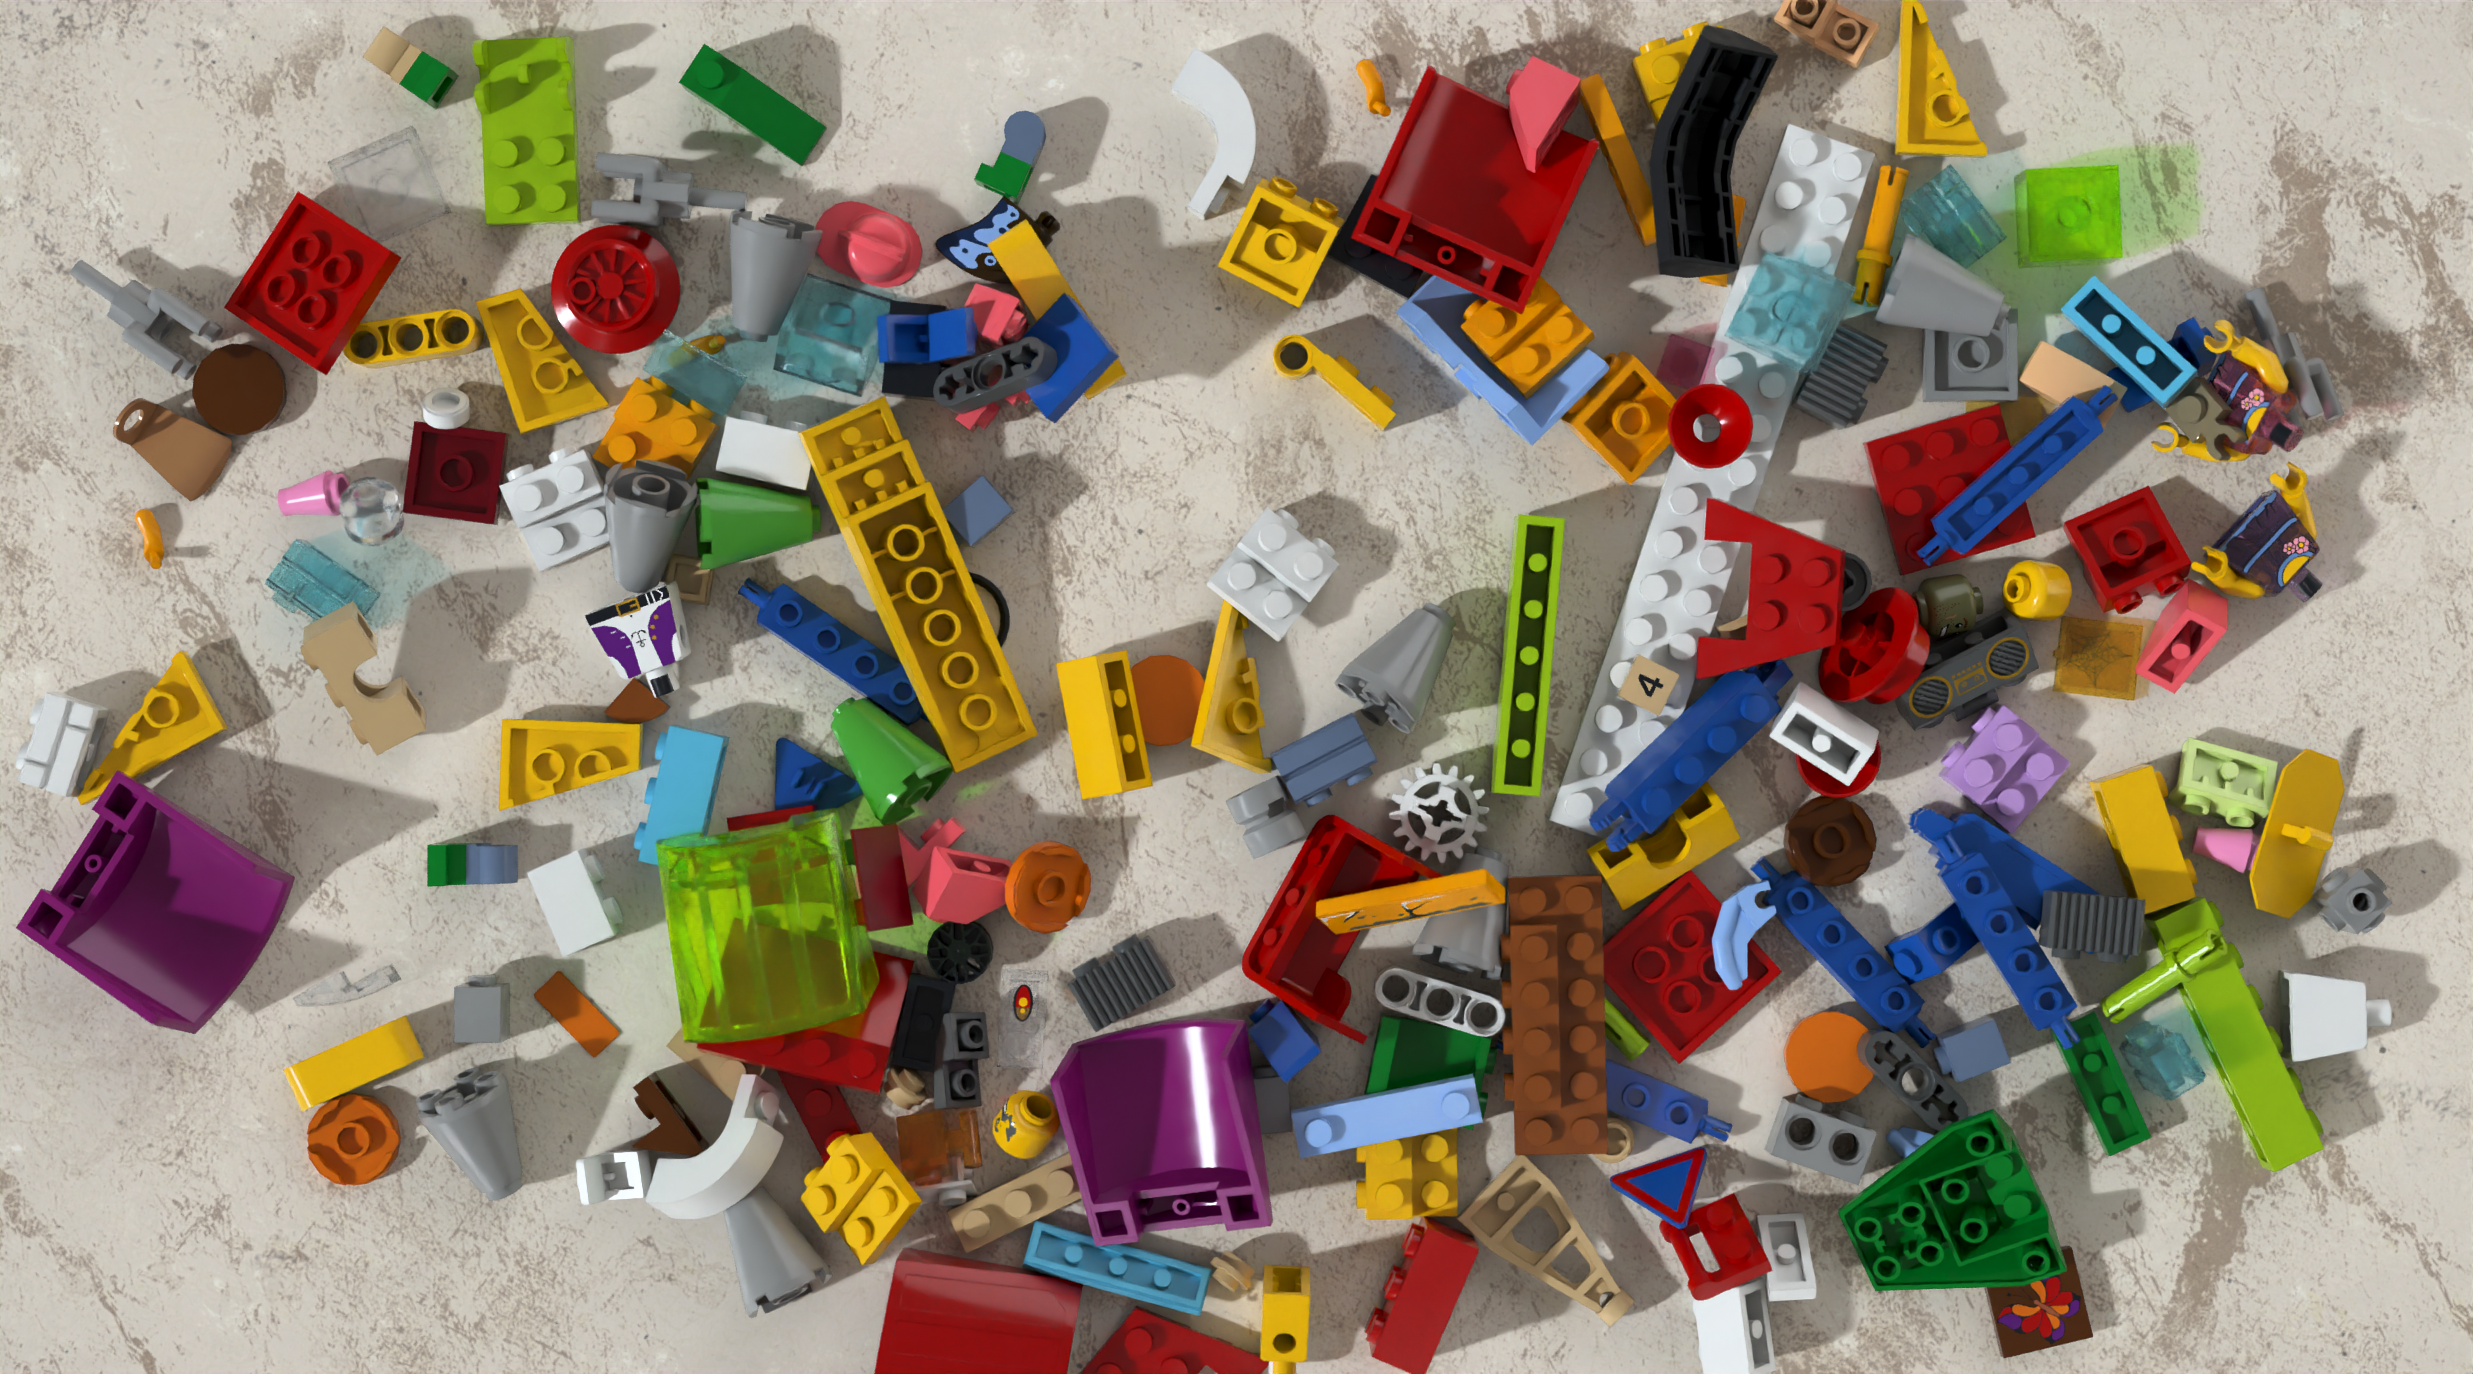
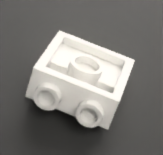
M574 445L550 454L551 464L534 470L532 464H527L508 472L506 475L509 482L499 486L517 529H521L539 572L549 570L610 543L603 490L604 482L591 452L585 449L577 452Z
M1267 507L1206 585L1279 642L1340 564L1333 559L1336 553L1328 543L1317 537L1310 541L1297 531L1299 523L1290 513L1283 509H1277L1274 513Z

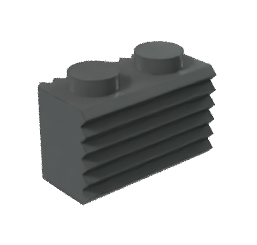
M1839 320L1835 321L1827 332L1791 406L1838 430L1846 428L1849 422L1856 425L1868 403V400L1862 398L1868 383L1871 381L1876 384L1888 364L1889 359L1883 356L1887 345Z
M2044 890L2039 945L2052 948V957L2080 959V951L2098 952V961L2126 964L2127 955L2141 956L2146 900L2131 897Z
M1135 933L1112 946L1116 955L1099 963L1095 956L1072 970L1076 978L1069 981L1068 986L1095 1032L1100 1031L1176 986L1173 976L1149 935L1139 940Z

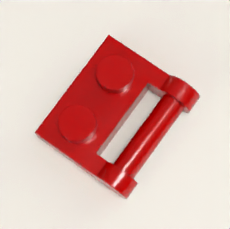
M1734 1193L1692 1211L1685 1228L1678 1229L1665 1220L1660 1222L1659 1229L1666 1242L1672 1243L1689 1278L1688 1288L1695 1300L1704 1301L1772 1271L1770 1262ZM1700 1232L1702 1233L1719 1270L1712 1273L1705 1270L1689 1237Z

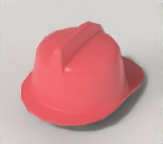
M847 201L837 203L826 210L816 224L815 230L821 229L823 231L821 242L816 251L826 265L839 273L872 286L890 288L899 286L912 278L920 266L922 256L920 238L914 228L898 216L865 203Z

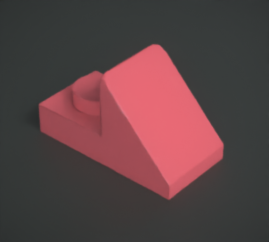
M955 817L951 818L946 824L938 818L920 836L926 843L922 848L897 825L908 889L917 881L934 847L949 848L967 830Z

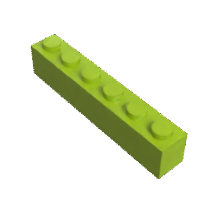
M1518 514L1514 518L1490 791L1493 793L1536 797L1541 795L1565 518Z
M2196 896L2144 918L2163 960L2167 951L2174 947H2184L2208 929H2213L2217 932V936L2212 938V941L2221 936L2226 943L2220 927L2224 926L2222 915L2214 902H2207L2204 897ZM2230 942L2226 943L2227 954L2225 956L2219 957L2199 970L2196 979L2190 983L2184 984L2181 982L2176 985V988L2261 1166L2275 1173L2325 1149L2319 1138V1135L2324 1132L2312 1109L2306 1110L2299 1096L2300 1093L2304 1092L2302 1083L2291 1067L2286 1069L2279 1052L2284 1050L2282 1041L2271 1025L2266 1027L2259 1012L2264 1009L2262 999L2252 984L2246 985L2239 970L2244 967L2242 957L2235 945Z

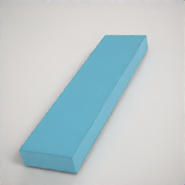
M1036 1220L1022 1268L1197 1316L1201 1315L1213 1270L1124 1244L1096 1247L1091 1235Z

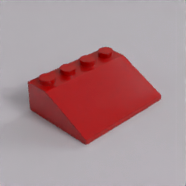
M735 917L708 1002L696 1048L703 1053L880 1096L914 961L807 934L800 935L786 929Z

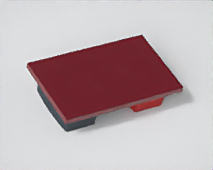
M897 824L850 830L851 839L845 840L844 845L848 865H856L861 899L854 901L857 924L866 925L867 932L914 925Z

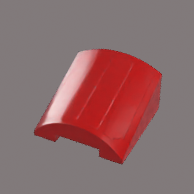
M1428 65L1351 238L1519 314H1523L1597 153L1600 141L1596 139L1588 141L1562 130L1537 171L1533 173L1526 169L1508 115L1509 106L1437 73L1435 67Z
M905 1247L900 1252L895 1263L874 1374H1067L1083 1284L1024 1268Z

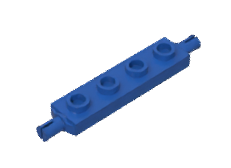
M2104 385L2086 403L2074 396L2068 397L1930 519L1937 535L1917 551L1919 557L1924 558L1923 561L1928 566H1931L1949 548L1960 555H1965L2103 432L2098 416L2113 402L2118 400L2116 394H2109L2112 390Z
M748 577L744 586H741L738 594H741L760 607L757 617L758 625L906 726H911L920 718L930 724L900 662L784 583L770 593L752 581L751 578Z
M1950 830L1941 833L1943 839L1936 836L1933 839V843L1936 844L1947 862L1937 874L2033 1027L2038 1031L2051 1027L2064 1049L2073 1046L2070 1040L2077 1044L2081 1038L2067 1017L2078 1005L1982 853L1978 850L1962 852L1951 835Z
M1765 856L1759 858L1755 862L1756 864L1750 867V870L1762 881L1768 880L1771 888L1766 890L1762 903L1765 906H1775L1777 913L1774 916L1884 1030L1895 1034L1904 1029L1920 1045V1048L1927 1046L1930 1043L1929 1040H1933L1936 1035L1917 1017L1925 1001L1813 884L1800 877L1795 870L1781 875Z
M1503 1030L1499 1035L1500 1040H1503ZM1497 1040L1495 1047L1503 1051V1042ZM1606 1058L1607 1110L1690 1144L1700 1132L1718 1138L1723 1142L1727 1141L1729 1135L1726 1132H1731L1732 1124L1707 1115L1709 1101L1706 1098Z

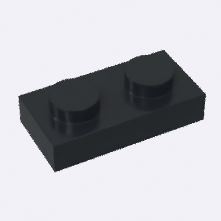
M917 973L910 974L892 1065L934 1073L939 1031L944 1014L951 1013L956 983H949L940 978Z

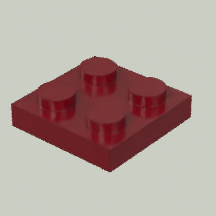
M414 421L403 513L498 525L502 494L499 486L503 485L509 434L464 427L438 429L425 422Z

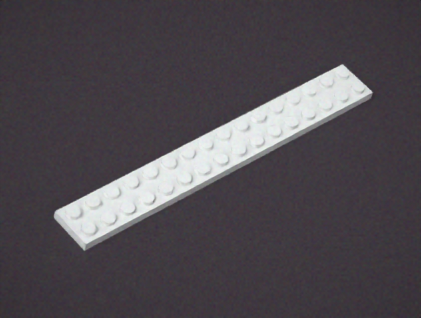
M1788 124L1784 130L1739 261V270H1736L1697 386L1702 384L1723 385L1734 390L1744 399L1752 415L1753 431L1747 449L1738 459L1731 464L1713 469L1699 468L1683 460L1674 450L1548 817L1550 821L1602 839L1607 838L1625 820L1622 815L1604 830L1595 831L1588 820L1593 815V812H1596L1608 799L1604 793L1607 784L1683 714L1696 678L1698 639L1701 636L1710 637L1742 542L1705 540L1707 498H1719L1740 509L1753 512L1875 153ZM1701 415L1695 420L1693 431L1699 440L1711 442L1718 437L1720 425L1714 416ZM1637 654L1680 674L1660 716H1656L1616 696ZM1642 833L1636 838L1637 840H1640Z

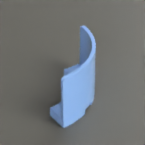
M1433 275L1395 313L1432 353L1436 352L1453 370L1459 367L1460 369L1454 376L1479 400L1484 398L1498 414L1499 419L1530 445H1533L1608 372L1609 365L1606 361L1585 346L1526 400L1465 338L1460 327L1465 322L1463 314L1466 309L1478 299H1483L1485 302L1488 299Z

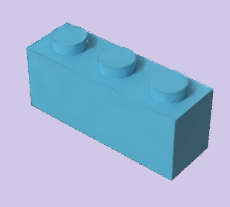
M2093 275L2061 308L2063 316L2164 410L2194 377H2198L2197 370L2096 276Z
M669 725L668 733H660L655 751V759L661 760L657 778L651 777L649 779L644 799L645 804L651 805L647 823H639L634 840V849L640 850L638 861L688 873L699 871L730 737L679 725Z

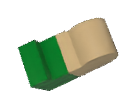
M384 26L362 56L391 76V79L434 109H437L459 77L452 69Z

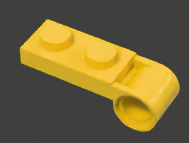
M1300 335L1285 336L1276 344L1273 352V365L1277 373L1283 378L1298 380L1313 370L1381 431L1395 418L1396 413L1390 409L1395 402L1376 385H1373L1368 390L1356 379L1360 373L1359 370L1342 355L1339 354L1334 360L1328 354L1322 353L1308 339ZM1292 345L1301 347L1307 355L1306 364L1296 370L1285 367L1280 359L1281 352L1286 347Z

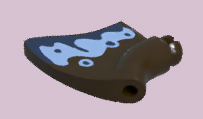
M1003 196L983 219L968 227L940 237L935 244L936 249L943 256L965 272L987 281L1012 284L987 244L1026 219L1046 249L1053 241L1052 236L1060 230V223L1048 211L1041 212L1038 218L1033 220L1018 205L1006 196Z

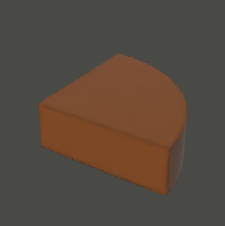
M634 677L604 713L621 722L644 723L659 718L671 707L660 697L654 698L652 690L637 677Z

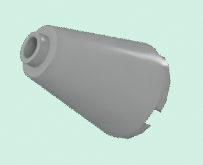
M734 210L731 212L729 221L732 325L741 329L740 337L767 342L768 335H778L821 242L823 231L821 229L814 230L813 225L772 214H766V217H759L758 221L751 220L752 211Z
M1907 234L1897 256L1896 264L1889 276L1874 320L1889 325L1988 337L1992 329L2001 331L2010 305L2003 303L2004 292L1919 237Z
M636 460L635 467L622 469V463H619L606 472L603 490L613 576L617 583L630 592L642 593L655 588L659 584L696 504L698 487L695 482L691 486L686 481L687 473L680 468L664 462Z
M1477 847L1474 854H1464L1454 874L1487 869L1505 887V903L1429 917L1414 944L1412 951L1414 956L1421 955V960L1456 973L1467 975V972H1474L1475 968L1482 969L1480 976L1482 979L1500 980L1502 978L1504 962L1501 961V934L1506 933L1509 866L1501 862L1502 854Z
M764 1186L754 1188L739 1202L723 1211L744 1307L750 1318L757 1316L759 1306H762L766 1314L812 1292L813 1290L809 1282L817 1279V1277H820L823 1284L833 1277L827 1263Z

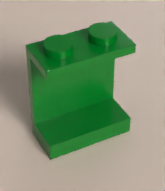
M1381 1013L1364 1095L1473 1074L1483 1120L1488 1093L1482 1092L1481 1088L1484 1074H1493L1497 1048L1490 1046L1492 1040L1490 1036H1477L1444 1025ZM1474 1124L1463 1127L1473 1130Z

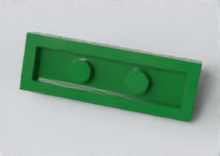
M2089 1010L2069 1019L2081 1040L2077 1044L2070 1040L2073 1046L2068 1049L2062 1047L2053 1029L2049 1028L2105 1154L2112 1156L2152 1138L2095 1011Z

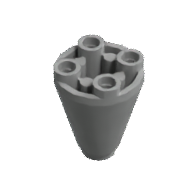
M1426 603L1422 609L1413 611L1350 662L1334 682L1335 685L1349 697L1357 698L1363 704L1360 711L1371 722L1383 726L1386 721H1389L1400 731L1410 734L1421 720L1453 637L1452 629L1456 625L1454 619L1437 605Z
M479 1067L470 1068L455 1076V1085L443 1091L440 1089L429 1091L417 1098L415 1103L419 1109L418 1117L421 1123L479 1192L486 1194L489 1201L503 1199L522 1187L523 1184L520 1179L522 1167L509 1087L505 1076L499 1070L482 1074Z

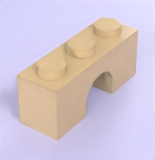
M352 601L305 626L303 645L300 647V650L309 667L313 671L320 669L328 681L325 684V688L337 708L344 706L353 720L350 721V726L358 741L362 745L369 743L378 756L426 730V712L403 676L387 684L372 685L363 681L357 675L356 669L358 666L377 655L378 638L355 602Z

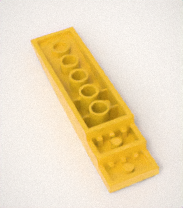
M886 397L876 398L799 432L800 440L850 553L942 750L952 765L953 772H961L1037 736L1038 733L930 481H925L908 439H903Z

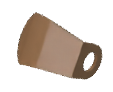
M143 398L130 402L118 415L113 427V435L117 440L130 445L171 486L189 501L196 500L213 485L223 471L232 448V439ZM140 409V416L137 422L130 429L124 431V425L128 417Z

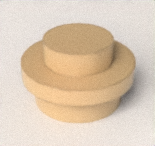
M893 1067L887 1073V1081L884 1083L883 1089L890 1100L899 1107L910 1110L914 1105H921L927 1099V1093L924 1088L926 1083L915 1070L907 1067L904 1069Z
M1607 1117L1608 1154L1593 1155L1605 1163H1618L1626 1159L1633 1150L1634 1134L1630 1126L1622 1119Z
M1225 1250L1220 1258L1214 1257L1210 1262L1216 1269L1212 1276L1230 1291L1235 1292L1238 1286L1248 1290L1251 1286L1249 1279L1254 1274V1270L1233 1253Z

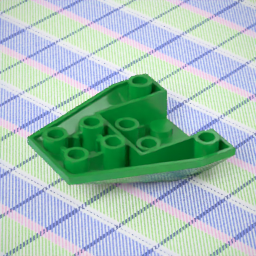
M1994 1109L1949 1124L1838 1209L1841 1221L1875 1291L2025 1286L2067 1271L2066 1262L2048 1205L2012 1128Z

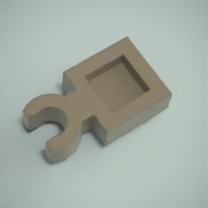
M2194 377L2165 409L2166 413L2192 443H2203L2206 440L2207 451L2216 460L2228 461L2231 458V455L2225 450L2223 445L2226 436H2229L2230 440L2234 443L2244 444L2247 441V436L2240 427L2228 425L2224 421L2233 410L2203 377Z

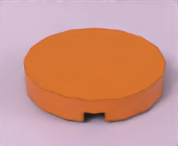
M1171 655L1150 656L1135 664L1130 670L1144 742L1156 746L1177 745L1192 737L1205 683L1200 672L1186 660Z
M1052 840L1038 842L1024 850L1011 865L1005 882V902L1010 915L1021 926L1043 934L1058 932L1069 926L1065 923L1070 921L1073 916L1078 917L1084 910L1091 891V873L1088 865L1083 862L1081 854L1075 848Z
M1835 1010L1817 1012L1801 1019L1789 1033L1783 1050L1786 1070L1793 1085L1807 1097L1824 1103L1844 1102L1860 1094L1873 1077V1073L1861 1063L1857 1055L1859 1039L1868 1029L1853 1016Z
M359 1093L337 1096L321 1106L309 1122L307 1131L309 1159L321 1175L333 1183L341 1185L367 1184L383 1175L390 1169L397 1158L401 1142L398 1120L389 1107L373 1096Z

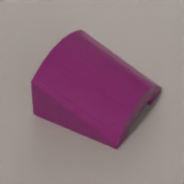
M117 770L92 809L99 814L98 819L53 889L49 891L41 888L16 928L155 1026L196 1034L228 1000L256 962L281 917L295 877L124 772Z
M1219 1018L1165 1021L1106 1033L1073 1043L1051 1077L1050 1083L1096 1247L1139 1242L1143 1233L1222 1223H1225L1226 1231L1272 1225V1208L1246 1021Z

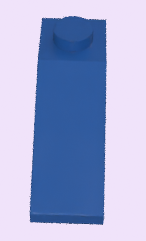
M1269 998L1266 999L1248 1016L1253 1023L1247 1028V1032L1285 1083L1321 1052L1318 1037L1292 1008L1281 999L1274 1004Z

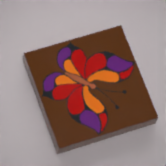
M2069 1245L2061 1247L2067 1266L2066 1272L2025 1286L1984 1287L2000 1355L2003 1358L2093 1337L2073 1250Z

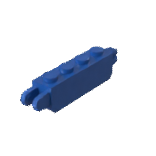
M1783 660L1767 662L1759 668L1752 666L1745 672L1736 670L1724 674L1607 784L1604 793L1608 799L1596 812H1593V815L1588 820L1593 829L1597 831L1608 828L1613 821H1616L1621 815L1625 820L1605 840L1612 853L1624 849L1643 831L1652 833L1781 710L1777 703L1779 699L1777 693L1794 675Z
M1918 808L1912 814L1910 813L1908 823L1910 829L1914 830L1913 833L1918 832V836L1932 844L1927 853L1938 859L1934 866L1935 868L1941 870L1947 862L1936 844L1933 843V839L1936 836L1943 839L1941 833L1950 830L1951 835L1962 852L1978 850L1982 853L2026 925L2034 931L2040 925L2044 890L2102 895L1975 813H1968L1966 811L1954 813L1949 819L1940 813L1936 814L1935 810L1932 811L1929 808L1928 810L1926 808ZM2082 951V952H2086V953H2089V954H2093V953H2094V952Z

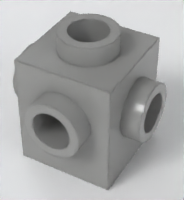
M2338 867L2321 881V888L2312 895V899L2321 908L2319 915L2336 932L2341 930L2354 934H2359L2361 931L2364 934L2368 933L2384 920L2385 915L2383 911L2392 904L2383 893L2387 889L2386 885L2368 868L2363 871L2360 868ZM2358 894L2362 900L2354 906L2353 899Z

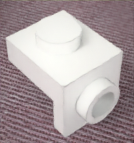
M635 1149L601 1152L576 1161L577 1185L583 1205H592L605 1200L647 1197L652 1180L648 1150Z

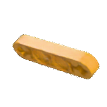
M1598 73L1581 79L1579 99L1594 135L1600 141L1599 147L1642 245L1648 247L1656 243L1652 194L1601 76Z

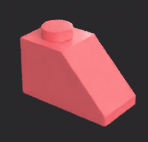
M1534 56L1530 58L1523 71L1520 69L1514 71L1506 87V94L1510 96L1508 115L1526 169L1533 173L1537 171L1578 106L1581 88L1580 78Z
M2188 578L2184 586L2178 590L2162 610L2136 664L2135 673L2175 694L2228 630V599Z
M935 846L911 891L923 908V913L929 919L938 923L950 921L969 924L1006 904L1005 882L1013 863L1007 859Z

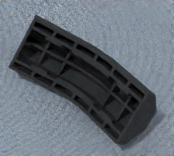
M1709 25L1704 26L1656 126L1649 166L1658 265L1661 275L1694 278L1728 274L1739 270L1730 177L1735 147L1779 55L1769 47L1733 30Z

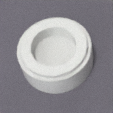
M439 388L429 392L423 398V418L428 425L434 428H458L464 425L470 418L469 398L460 390Z

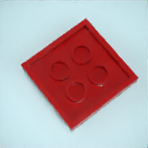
M298 191L224 308L317 371L327 375L402 257Z
M1999 404L1863 443L1900 575H1907L2036 537L2025 500L1965 555H1960L1949 548L1931 566H1928L1923 561L1924 558H1920L1917 554L1918 550L1937 535L1930 519L2011 448Z
M1691 870L1672 881L1603 943L1604 982L1678 1064L1684 1061L1782 972L1751 938L1747 944V979L1742 981L1743 986L1737 990L1728 989L1715 969L1712 937L1722 904Z

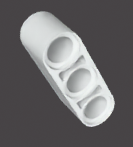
M1398 965L1384 967L1377 973L1374 979V991L1377 999L1383 1006L1391 1010L1482 1037L1495 1035L1505 1023V1011L1502 1008V1004L1495 996L1488 992ZM1400 975L1408 983L1405 995L1396 1000L1387 998L1382 992L1384 981L1389 976ZM1435 989H1445L1450 992L1452 997L1449 1008L1441 1013L1432 1012L1427 1008V997ZM1481 1002H1489L1494 1005L1496 1011L1494 1020L1486 1026H1478L1471 1020L1473 1007Z

